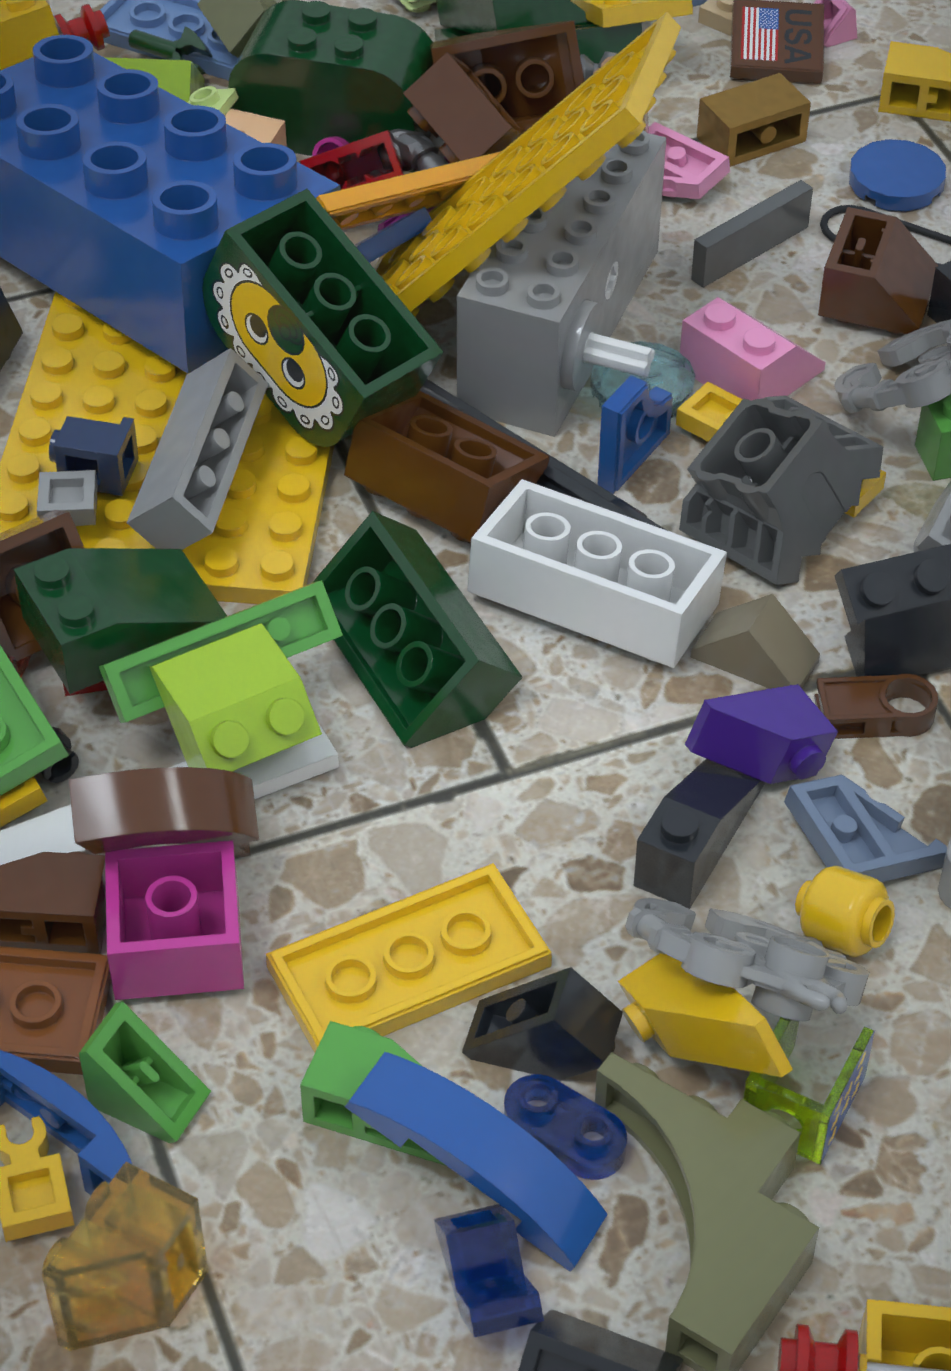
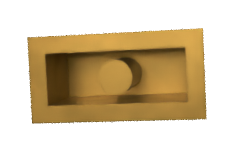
M781 73L700 98L697 139L703 145L728 156L731 167L806 142L811 102Z

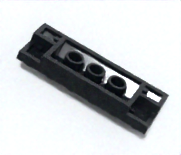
M951 544L841 569L834 575L851 629L844 637L856 677L912 674L920 677L951 669Z

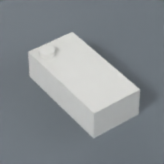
M521 479L471 538L467 591L643 656L648 660L674 668L719 604L727 552Z

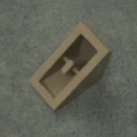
M770 594L716 613L691 649V658L769 689L795 684L803 688L819 662L820 653L774 594Z

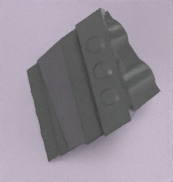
M772 396L752 401L743 399L687 468L696 484L683 499L679 530L701 543L726 551V557L776 585L797 583L799 581L802 557L820 555L822 543L838 520L851 506L859 505L862 479L880 478L884 447L788 396Z

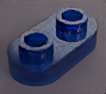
M541 1074L521 1077L512 1083L506 1091L504 1115L549 1149L577 1177L588 1180L604 1179L616 1173L623 1165L626 1157L627 1131L623 1122L612 1112L560 1081ZM533 1100H540L546 1102L547 1104L544 1106L536 1107L530 1105L528 1102ZM588 1132H597L603 1138L594 1141L585 1138L583 1135Z

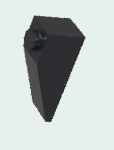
M705 759L664 796L638 837L633 886L690 909L766 782Z

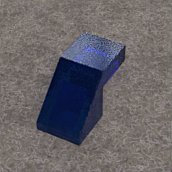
M496 1204L434 1219L437 1237L461 1318L474 1338L544 1321L539 1292L524 1275L514 1219L504 1207Z

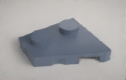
M841 774L790 785L784 803L826 867L840 866L874 877L880 882L943 868L947 850L945 844L935 839L928 846L901 828L905 819L904 816L888 805L873 800L869 797L866 790Z

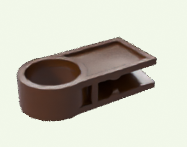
M899 674L817 678L818 694H814L815 705L838 731L835 739L913 737L925 733L934 723L938 705V693L929 681L917 675ZM901 697L911 698L921 703L926 709L921 712L907 713L895 709L888 702Z

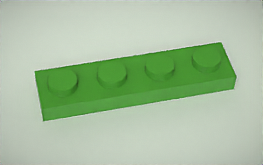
M322 580L99 666L120 723L129 722L165 707L149 668L150 666L262 623L286 658L343 636Z

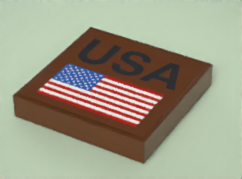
M733 0L730 78L759 80L781 73L789 82L822 83L824 69V4Z

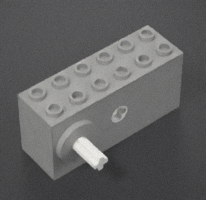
M643 130L627 147L621 148L616 144L604 154L606 159L594 174L584 181L577 176L565 186L567 188L566 193L550 210L542 212L539 208L527 217L529 221L525 228L513 240L505 243L500 239L490 247L491 253L488 258L470 274L457 295V398L494 421L555 437L581 389L586 384L595 364L645 378L648 377L655 350L610 337L658 252L666 137L650 134Z

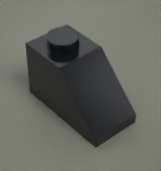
M572 967L479 1000L462 1053L470 1060L561 1081L599 1069L610 1053L614 1052L615 1038L623 1011Z

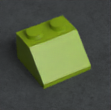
M262 623L149 667L188 767L234 771L322 734L301 677Z

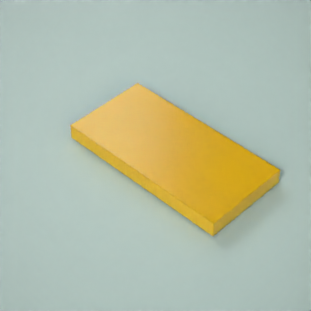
M492 863L266 953V964L315 1053L330 1021L349 1027H367L376 1031L381 1036H385L549 968L552 964V953L495 864Z

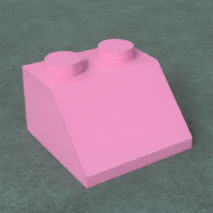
M719 297L682 320L679 369L702 384L708 381L741 399L752 401L772 396H788L825 369V362Z

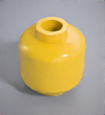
M840 866L824 868L813 880L806 881L801 886L795 902V910L797 915L800 916V927L804 936L818 939L824 948L850 957H859L868 953L872 948L880 947L888 938L894 923L895 907L893 901L889 900L884 884L874 877Z

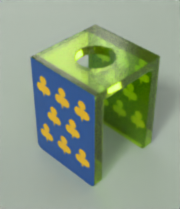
M780 1017L773 1033L788 1059L796 1043L799 1021ZM864 1026L824 1105L775 1084L778 1076L750 1072L746 1079L743 1100L762 1111L778 1109L795 1117L802 1126L800 1129H795L801 1132L797 1155L821 1165L865 1078L875 1030Z

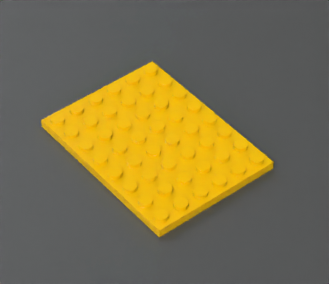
M56 291L0 462V533L38 517L39 472H57L56 463L51 462L49 459V444L52 433L56 429L61 430L67 416L120 424L123 417L134 419L139 460L123 496L97 492L96 525L75 527L84 548L156 549L128 525L127 520L186 375L189 373L184 372ZM265 394L213 533L182 550L215 599L221 602L260 604L306 586L308 582L335 445L322 447L304 439L295 431Z

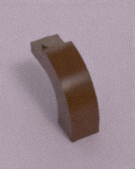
M164 767L125 770L68 779L74 841L93 854L150 845L193 844L233 840L235 858L251 856L249 842L259 841L253 782L249 777L236 772L197 767Z

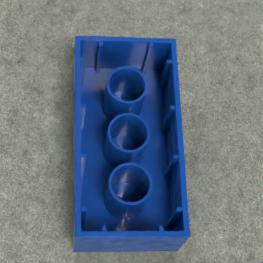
M55 35L38 41L33 47L32 58L0 70V257L186 373L194 371L227 351L228 348L221 341L208 318L202 291L205 273L225 230L306 188L317 198L319 195L339 191L340 185L297 162L296 154L290 148L275 143H261L226 124V118L221 111L208 106L191 105L158 87V80L152 74L141 70L124 69L93 52V45L83 37Z

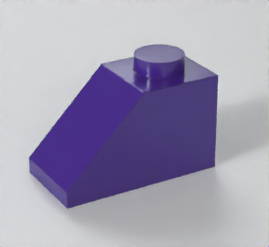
M798 684L705 699L685 742V746L691 753L768 784H775L816 776L826 762V755L838 731Z

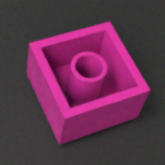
M233 840L123 849L105 853L107 957L115 1000L244 989L239 896Z

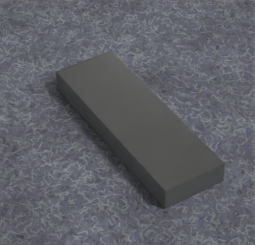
M799 180L694 239L691 280L704 288L808 228L813 187Z

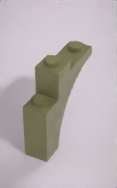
M611 1052L597 1070L594 1108L614 1120L632 1135L656 1162L677 1198L688 1236L690 1271L679 1302L669 1316L665 1351L683 1358V1363L695 1371H739L813 1262L819 1227L811 1223L804 1213L793 1205L784 1202L777 1203L772 1200L794 1170L801 1132L790 1127L787 1121L777 1113L770 1110H760L743 1099L739 1101L726 1118L719 1114L705 1099L694 1095L688 1096L660 1080L657 1074L647 1066L640 1063H630Z

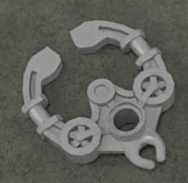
M951 319L903 335L878 350L881 362L885 366L902 365L920 356L918 358L919 365L903 372L896 378V381L886 379L879 383L882 377L877 364L867 363L852 367L839 376L834 385L845 411L850 413H857L863 408L883 411L886 408L903 404L908 408H917L947 397L951 394ZM946 343H947L946 346H941V347L932 349V350H930V351L924 353L925 351H927V350L930 349V348H933V347H936V346L943 345V344H946Z
M655 898L637 900L633 910L629 912L625 928L631 936L645 939L650 948L656 953L667 954L681 961V967L685 972L699 979L730 988H743L753 983L756 987L751 1002L756 1007L773 1015L795 1021H809L813 1009L826 1011L831 1005L835 1013L842 1014L848 1009V1006H858L861 1003L870 972L864 967L847 960L843 954L827 950L823 947L821 941L813 937L798 935L742 914L712 908L709 910L704 926L712 934L692 933L691 929L696 916L694 911L676 902Z

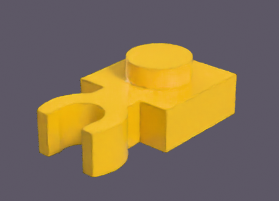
M39 1116L31 1118L33 1136L23 1144L10 1142L5 1125H0V1160L5 1165L0 1167V1219L6 1242L75 1225L60 1153L47 1156L49 1140L45 1123Z

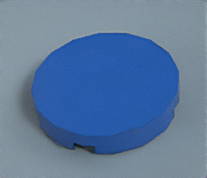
M896 139L875 141L858 149L851 158L849 185L858 197L865 201L866 195L876 200L875 206L881 209L903 212L922 209L932 204L933 197L937 195L940 197L944 191L946 165L937 153L924 145L908 140Z

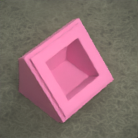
M816 0L814 2L815 4H824V46L831 47L857 39L856 10L846 0Z

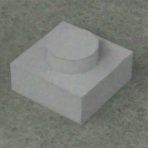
M96 471L39 472L37 516H42L53 510L69 511L75 526L96 525L98 491Z

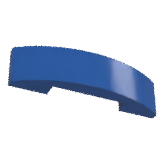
M0 1050V1107L6 1102L30 1120L33 1117L39 1116L44 1121L46 1131L77 1153L85 1192L136 1228L145 1218L139 1182L133 1163L112 1126L83 1095L65 1081L26 1059Z
M384 1052L345 1106L400 1148L408 1138L515 1215L520 1221L514 1231L570 1272L575 1268L608 1215L581 1180L530 1133L465 1088L407 1059Z

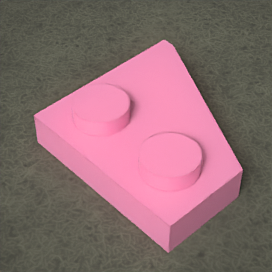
M657 122L649 126L650 134L666 137L662 196L701 199L730 172L728 156Z

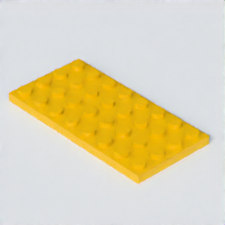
M668 12L662 15L429 213L432 220L423 232L379 258L374 269L414 317L420 310L418 306L427 298L434 303L443 297L454 284L455 279L453 277L463 269L468 273L475 271L488 258L491 253L490 247L498 240L502 239L505 243L513 240L525 228L529 221L527 217L539 208L542 212L550 210L566 193L567 188L565 186L578 176L584 181L594 174L605 161L606 156L604 154L616 144L621 148H625L642 133L646 127V123L643 121L644 115L654 106L657 100L653 94L667 76L663 70L676 55V50L673 46L681 26Z

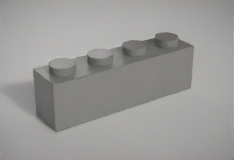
M232 348L186 375L127 520V524L156 549L183 550L212 534L268 386V383Z

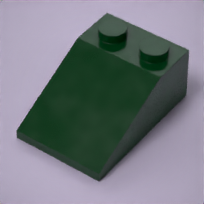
M68 548L14 569L22 617L69 694L104 681L99 669L101 665L227 617L181 549Z

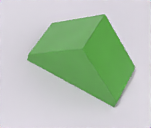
M123 1001L115 1003L79 1052L88 1101L98 1111L167 1143L177 1142L211 1093V1090Z

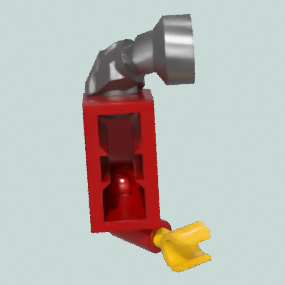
M395 129L391 131L386 130L301 160L300 164L340 185V190L401 176L404 175L403 171L413 169L422 171L446 165L448 162L442 155H437L438 148L424 133Z

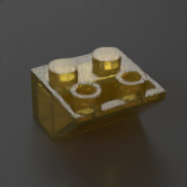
M128 1162L123 1164L110 1183L103 1182L94 1190L86 1205L84 1218L68 1238L62 1237L55 1242L43 1263L41 1274L58 1345L73 1351L170 1327L208 1273L198 1198Z

